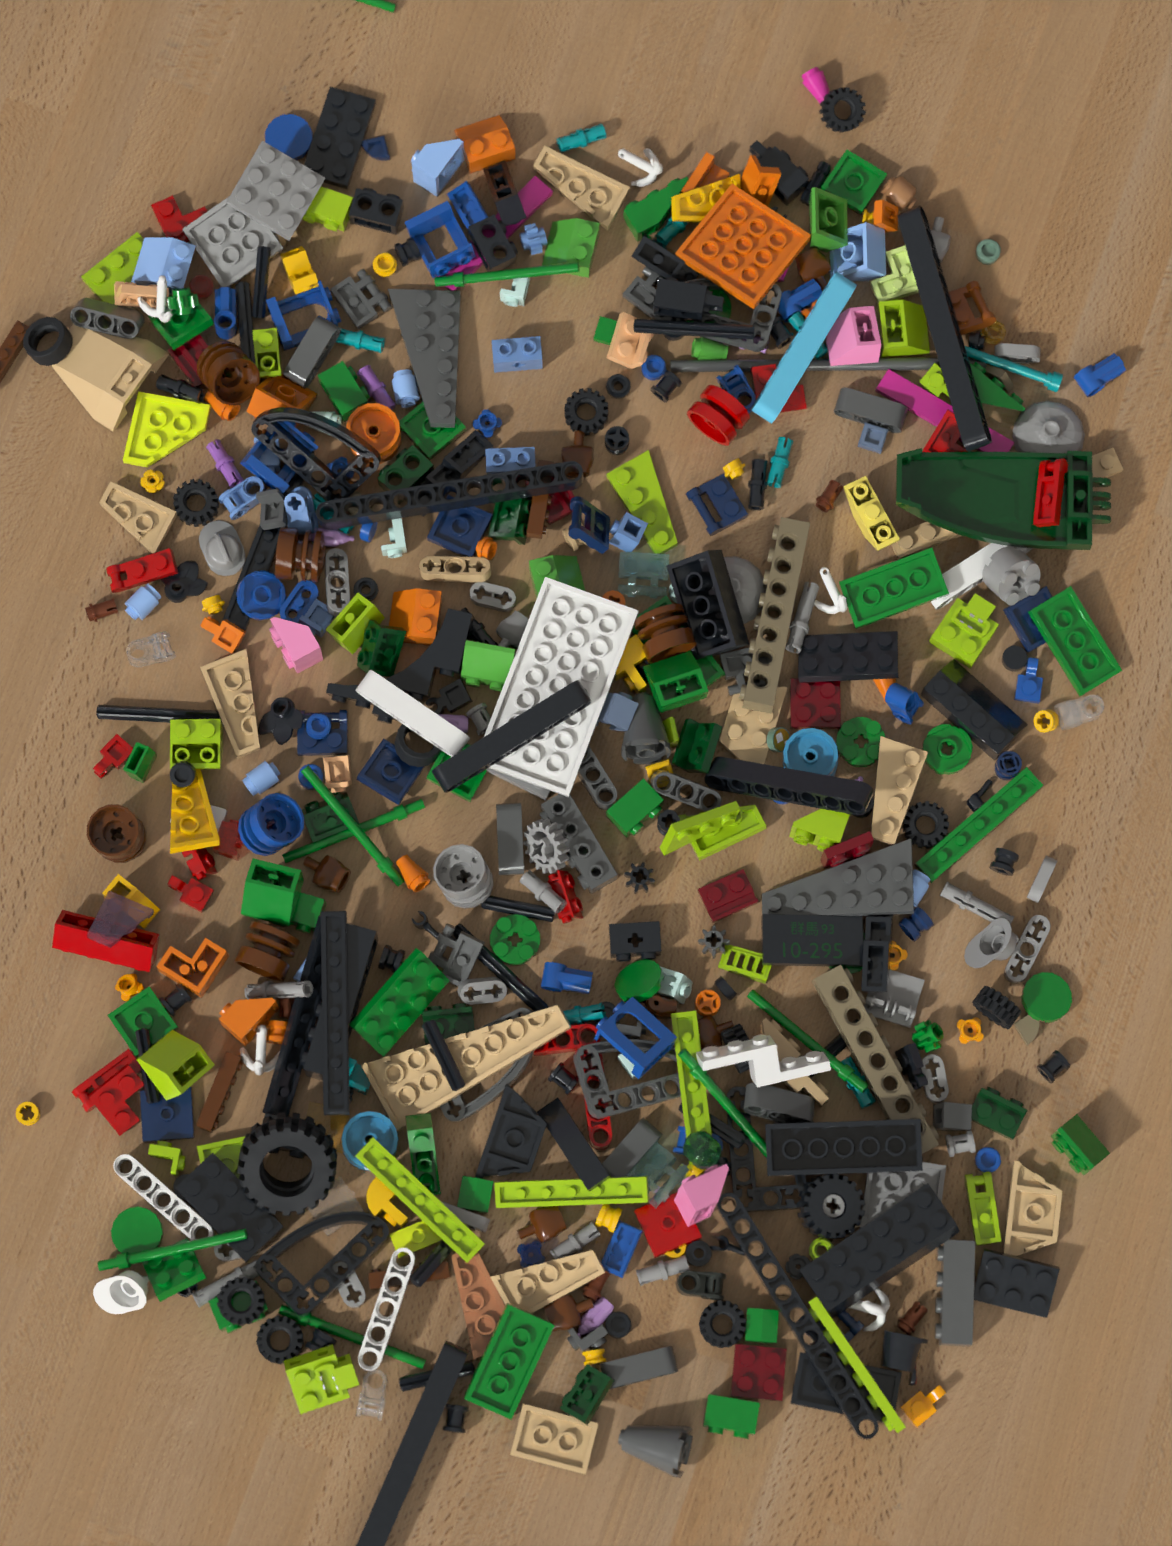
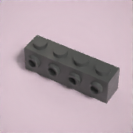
M558 794L542 803V812L539 813L541 819H550L551 824L556 822L557 830L563 829L562 836L568 839L565 843V846L570 848V851L567 852L569 857L567 863L571 869L575 867L580 874L577 879L584 890L588 888L590 893L593 894L617 880L618 874L571 795L566 797Z
M948 1240L942 1246L937 1247V1261H941V1271H937L936 1287L941 1288L940 1297H936L935 1312L940 1313V1323H935V1339H939V1345L970 1347L973 1345L975 1241Z

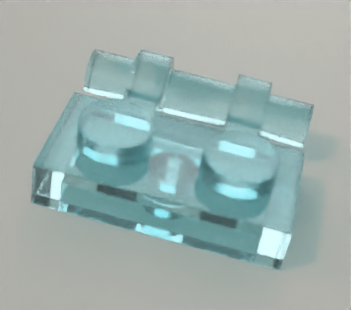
M620 552L619 578H628V585L618 584V592L628 595L627 597L644 595L657 599V596H667L668 587H658V580L668 581L666 566L669 565V554ZM636 579L651 580L650 586L636 585Z
M656 1142L626 1177L648 1176L649 1191L655 1194L649 1200V1203L654 1208H657L662 1201L666 1202L670 1197L668 1194L677 1184L680 1185L689 1168L682 1163L676 1170L673 1169L671 1166L677 1161L676 1157ZM666 1173L669 1179L660 1188L656 1183Z

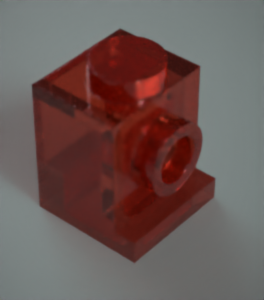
M230 819L229 822H221L218 831L220 843L212 848L215 854L239 861L240 855L237 848L242 849L244 844L238 832L239 821Z

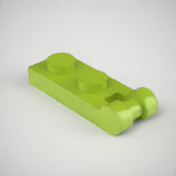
M982 1172V1175L978 1176L965 1174V1186L975 1246L1001 1243L991 1172ZM984 1185L985 1192L976 1193L975 1186Z

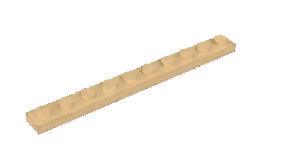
M1114 448L1092 456L1093 477L1108 478L1123 471ZM924 522L897 533L900 541L891 546L898 560L962 535L929 522Z

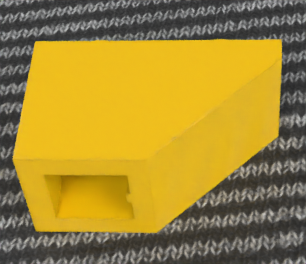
M119 874L102 893L106 900L143 929L149 925L160 911L141 891Z

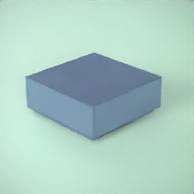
M865 422L858 447L881 454L888 429Z

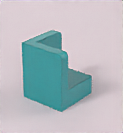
M349 1057V1087L367 1095L371 1083L362 1066L357 1063V1060Z

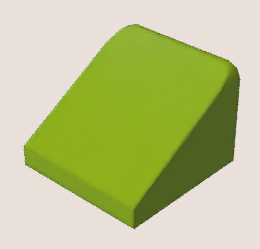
M669 717L663 721L670 746L675 747L678 744L679 737L675 719Z

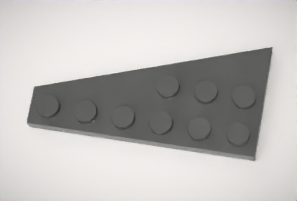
M388 289L430 426L455 428L461 291Z
M912 839L762 893V914L833 916L914 914Z

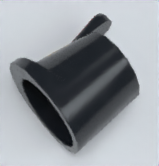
M884 1330L881 1366L910 1372L908 1384L915 1386L917 1382L916 1361L921 1345L928 1343V1340Z

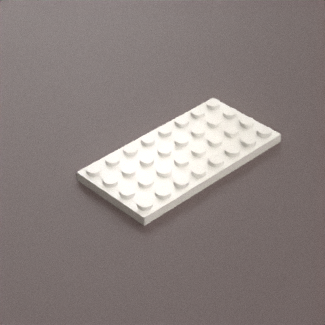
M544 578L484 737L577 680L580 681L592 703L489 767L490 769L566 797L570 796L632 632L634 622L638 616V610L556 580Z

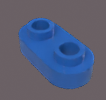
M306 580V582H299L294 587L280 608L281 619L300 624V617L302 615L305 616L315 599L319 598V591L315 583ZM308 591L311 593V596L304 598L302 594ZM295 611L297 612V616L295 618H290L288 616L289 613Z

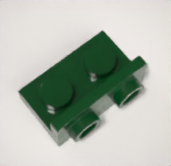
M532 497L495 503L488 536L493 540H513L519 545H525Z
M370 620L364 632L361 651L358 653L357 666L366 673L372 670L380 676H393L406 630L401 627L380 625L375 620Z
M686 718L672 764L688 773H708L722 726L716 723H698L690 718Z
M347 792L332 793L359 825ZM325 800L319 803L318 801L309 802L302 809L304 822L313 843L348 829Z
M466 1003L453 1004L451 1009H442V1006L427 1007V1011L422 1012L423 1023L431 1019L435 1020L444 1039L475 1031L472 1006L467 1007ZM424 1033L425 1045H428L430 1043Z
M991 1087L981 1088L972 1105L971 1121L1013 1140L1028 1110L1023 1108L1024 1104L1016 1099L1010 1098V1100L1000 1097L1001 1093Z
M586 1364L585 1368L578 1373L571 1391L565 1394L560 1409L588 1426L615 1380Z

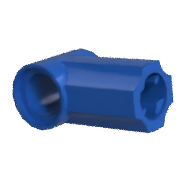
M811 279L793 291L787 290L782 292L778 312L784 319V322H788V319L795 313L801 312L818 300L822 290L817 281Z
M230 287L215 289L214 324L216 334L221 339H231L237 332L236 289H231ZM223 322L231 323L227 328L220 326Z
M1114 353L1094 366L1089 365L1083 368L1074 376V379L1085 395L1091 397L1102 390L1105 384L1125 373L1126 369L1121 358Z
M545 962L541 988L555 992L566 990L589 994L593 972L567 968L566 965L560 963Z

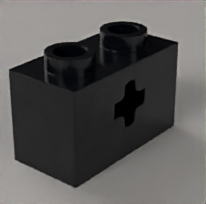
M660 921L609 924L610 957L616 958L617 962L631 961V957H641V960L656 959V956L661 955ZM637 937L640 943L638 947H633V943L628 942H632V938Z

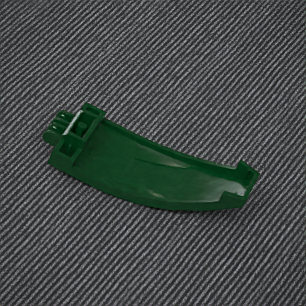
M922 448L897 454L896 505L920 519L965 537L1022 548L1090 550L1092 546V524H1108L1111 522V516L1093 514V510L1103 511L1111 508V503L1107 502L1111 499V493L1093 491V487L1110 486L1111 479L1093 477L1092 451H1067V453L922 452ZM1065 458L1068 463V470L1064 475L1060 524L1057 526L1037 527L1033 525L1039 464L1042 460L1055 462L1056 459Z

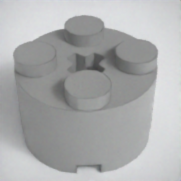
M1007 546L999 549L990 557L992 559L989 566L985 565L983 569V581L1001 600L1012 606L1029 595L1037 594L1040 589V568L1023 551Z

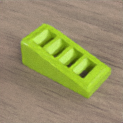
M725 945L726 954H722L718 968L766 984L772 965H763L761 974L756 973L759 962H762L761 953L733 945ZM731 952L736 953L732 966L727 964ZM740 955L745 956L742 967L738 968L737 964ZM750 958L755 960L751 971L746 970Z

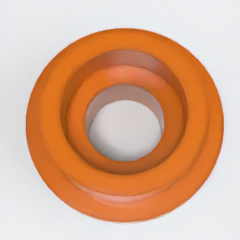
M486 536L477 543L476 553L478 557L492 560L497 551V543L491 537Z

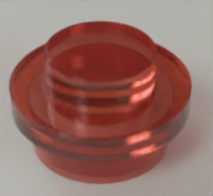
M205 275L195 276L189 284L191 293L197 294L198 299L208 298L214 289L212 280Z

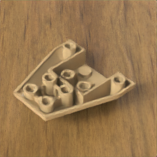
M73 324L69 329L72 335L70 352L62 361L51 366L90 416L114 432L127 414L125 408L127 403L150 371L156 374L169 356V353L146 339L138 337L126 339L81 328Z

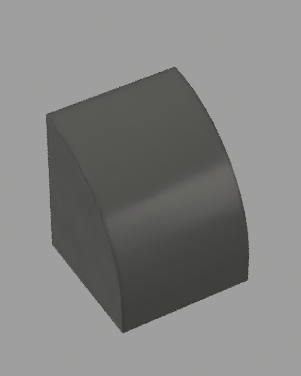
M941 1102L933 1105V1126L936 1130H971L972 1104Z

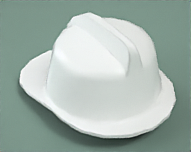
M127 1270L117 1276L98 1282L94 1287L93 1296L100 1308L112 1314H123L139 1310L146 1304L149 1278L148 1276L142 1277L135 1271Z

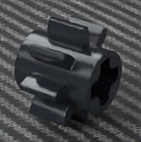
M642 862L641 866L638 867L632 863L631 873H624L626 878H630V881L625 886L626 888L630 886L635 888L634 894H637L638 890L641 889L647 893L648 883H655L653 878H649L654 870H647L645 862ZM639 873L643 874L641 883H637L635 878Z

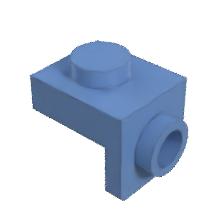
M315 599L305 616L302 615L299 621L300 624L309 626L313 635L316 634L322 638L326 628L335 617L328 612L326 604Z

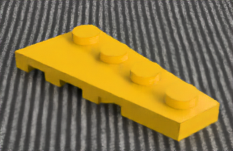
M195 769L196 777L187 787H178L172 783L170 854L218 846L220 843L201 769Z

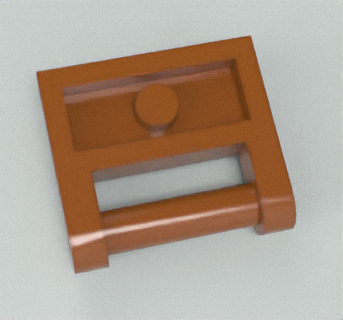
M977 281L969 282L965 287L949 292L961 335L989 327L996 322L994 313L989 311L980 292L981 287ZM966 298H973L981 317L975 319Z

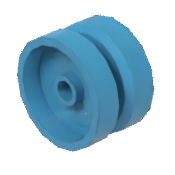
M815 728L801 729L792 734L784 747L783 768L835 777L838 766V749L833 738L826 732Z
M372 1111L359 1113L351 1118L344 1127L341 1139L343 1152L349 1163L356 1168L370 1171L355 1157L366 1144V1137L368 1139L374 1137L393 1157L395 1156L398 1145L397 1131L391 1120L383 1114Z

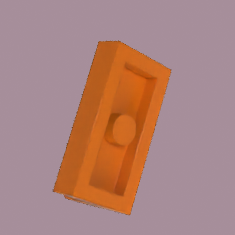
M706 152L681 190V194L729 178V172L715 165V157Z
M750 155L740 179L741 190L768 206L782 173L778 167H761L756 155Z

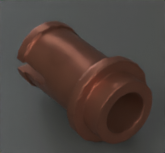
M830 480L822 495L816 498V507L823 512L832 510L834 508L833 503L844 489L843 486H840V483L835 480Z
M113 598L95 605L90 603L89 607L85 608L89 622L95 621V623L98 622L97 619L118 613Z
M280 998L278 1017H290L295 998Z
M606 1271L604 1274L589 1281L587 1286H583L584 1292L582 1295L596 1302L602 1296L600 1293L610 1273Z
M918 1301L913 1303L903 1318L898 1319L897 1327L907 1335L916 1331V1325L928 1312L925 1306H919L921 1303Z

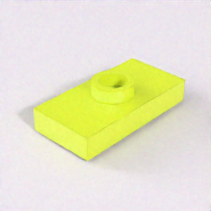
M423 1221L389 1234L395 1250L408 1248L413 1253L439 1243L442 1240ZM401 1252L398 1254V1258L400 1259L409 1254L407 1252Z

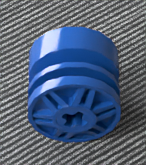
M273 793L267 795L243 812L239 819L238 832L241 841L253 853L262 856L273 855L301 835L304 829V816L294 799L285 794Z

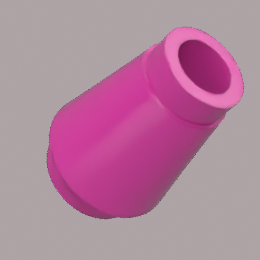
M814 67L801 76L803 79L802 84L820 104L821 101H824L823 97L829 94L830 90L823 71H820L818 67Z

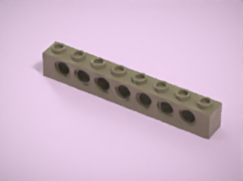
M781 517L780 525H774L772 539L776 540L775 548L770 547L767 562H772L771 570H765L763 584L767 585L766 593L761 592L758 607L763 609L761 616L756 615L753 630H757L758 633L756 639L751 638L749 653H753L752 662H746L744 676H748L747 685L742 684L739 699L744 700L742 708L772 714L810 527L809 522ZM790 543L794 548L787 550L782 547V544ZM783 565L788 567L789 571L780 572L777 567ZM780 588L785 593L783 595H776L772 590ZM776 611L780 614V617L772 618L768 615V612ZM772 634L776 639L767 641L763 635ZM765 656L771 662L769 664H762L758 659ZM758 679L763 680L766 686L757 687L754 681Z
M839 965L812 980V983L862 1075L865 1076L866 1082L886 1119H921L922 1154L938 1146L937 1140L939 1135L933 1125H928L924 1118L927 1116L921 1103L917 1104L912 1095L915 1094L911 1083L908 1080L904 1081L900 1074L903 1071L897 1058L892 1059L888 1049H890V1045L885 1036H880L875 1027L878 1026L875 1017L872 1013L868 1014L863 1005L866 1004L862 993L859 990L855 991L851 983L854 980L850 971L847 968L843 969L842 965ZM836 988L845 989L847 992L846 1000L840 1001L835 997L834 991ZM855 1010L859 1014V1021L857 1023L849 1022L846 1017L847 1011ZM866 1032L871 1036L870 1045L865 1046L859 1042L860 1033ZM873 1055H879L883 1058L884 1063L881 1068H876L871 1064V1057ZM885 1077H891L895 1080L896 1087L894 1090L889 1091L885 1089L883 1085ZM897 1100H904L908 1104L906 1113H900L896 1110L895 1104Z

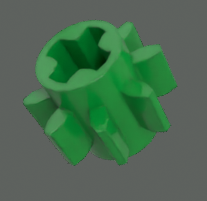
M190 288L172 290L173 296L167 297L168 309L175 310V315L194 313L193 307L199 305L197 294L191 293Z
M927 1020L914 1026L916 1032L912 1034L913 1043H916L919 1050L924 1049L928 1053L942 1046L939 1041L944 1038V1034L937 1023L931 1024V1021Z

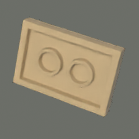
M523 1404L510 1455L586 1475L599 1423L590 1421L587 1426L572 1416Z

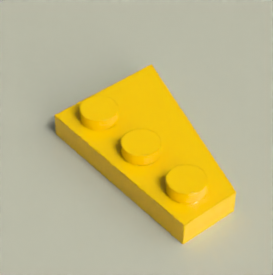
M740 174L671 197L672 221L701 222L731 184L741 189Z

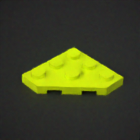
M138 391L123 463L148 468L206 431L211 406L209 404H198L193 401Z

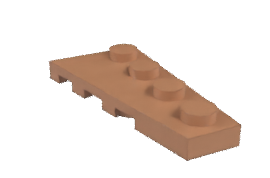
M477 1252L468 1263L455 1253L451 1257L474 1360L483 1356L505 1305L479 1253Z

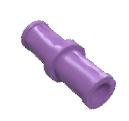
M366 365L361 368L357 375L368 389L369 396L373 397L376 403L385 405L391 410L395 408L396 404L385 390L386 385L384 382L379 381L371 366Z
M216 439L214 440L215 445L212 441L206 448L215 460L217 470L222 472L230 488L235 487L234 483L238 485L244 479L236 469L233 457L227 454L221 441Z

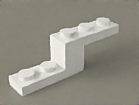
M757 1035L747 1041H731L728 1045L721 1047L709 1046L704 1048L703 1051L696 1052L697 1062L703 1071L748 1061L751 1079L757 1087L831 1070L829 1059L824 1052L812 1051L807 1053L806 1056L797 1058L786 1057L779 1062L777 1046L770 1035Z

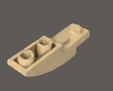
M767 1018L762 1021V1035H770L776 1043L779 1062L786 1057L797 1058L801 1056L798 1052L800 1050L798 1044L791 1038L787 1040L781 1034L783 1029L776 1021L772 1020L770 1022ZM810 1075L783 1081L790 1091L800 1093L803 1090L808 1096L814 1098L815 1104L819 1108L829 1100L826 1096L828 1094L826 1088L820 1082L815 1084L809 1078Z

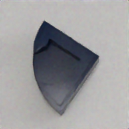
M385 136L362 141V147L365 152L367 151L370 154L369 156L382 161L390 160Z

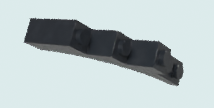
M448 608L443 625L428 649L406 669L386 680L405 693H409L415 700L423 701V697L430 698L436 669L440 670L439 674L448 677H454V673L461 675L466 640H469L474 621L473 614ZM328 683L326 693L332 696V701L346 703V699L356 701L355 706L370 709V705H373L372 714L378 717L377 721L392 724V720L397 721L358 694L355 690L359 685Z

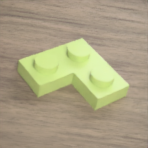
M906 246L886 251V260L892 274L872 280L870 283L877 303L879 301L898 300L919 293Z

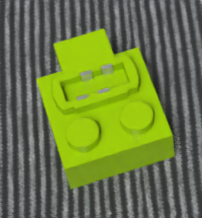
M976 593L968 604L957 598L931 636L929 643L971 669L999 626L998 623L990 619L996 606Z
M333 1344L283 1361L300 1414L350 1398L348 1389L359 1385L350 1353L337 1357Z

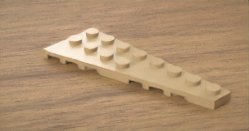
M556 1005L525 1016L444 1039L465 1082V1087L458 1091L451 1090L430 1044L409 1049L392 1056L389 1055L372 1062H366L361 1066L396 1131H400L406 1127L405 1116L432 1112L572 1027L561 1007Z

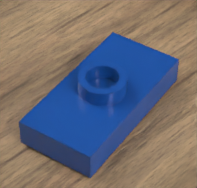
M465 181L447 193L467 230L469 226L489 217L469 182Z
M618 1221L601 1261L604 1270L624 1278L642 1235V1230Z

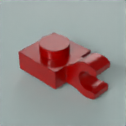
M116 734L100 750V754L104 758L94 766V773L102 779L112 766L119 770L127 762L133 747Z
M172 875L167 883L168 887L182 894L179 899L180 902L201 913L214 892L212 888L193 878L186 884L181 879Z

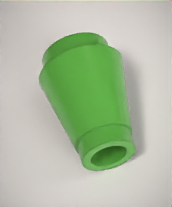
M704 337L694 338L691 349L692 357H696L697 360L727 358L728 345Z

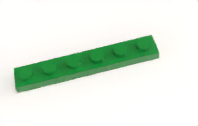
M1026 767L918 860L915 866L928 876L930 882L933 883L1043 787V784Z

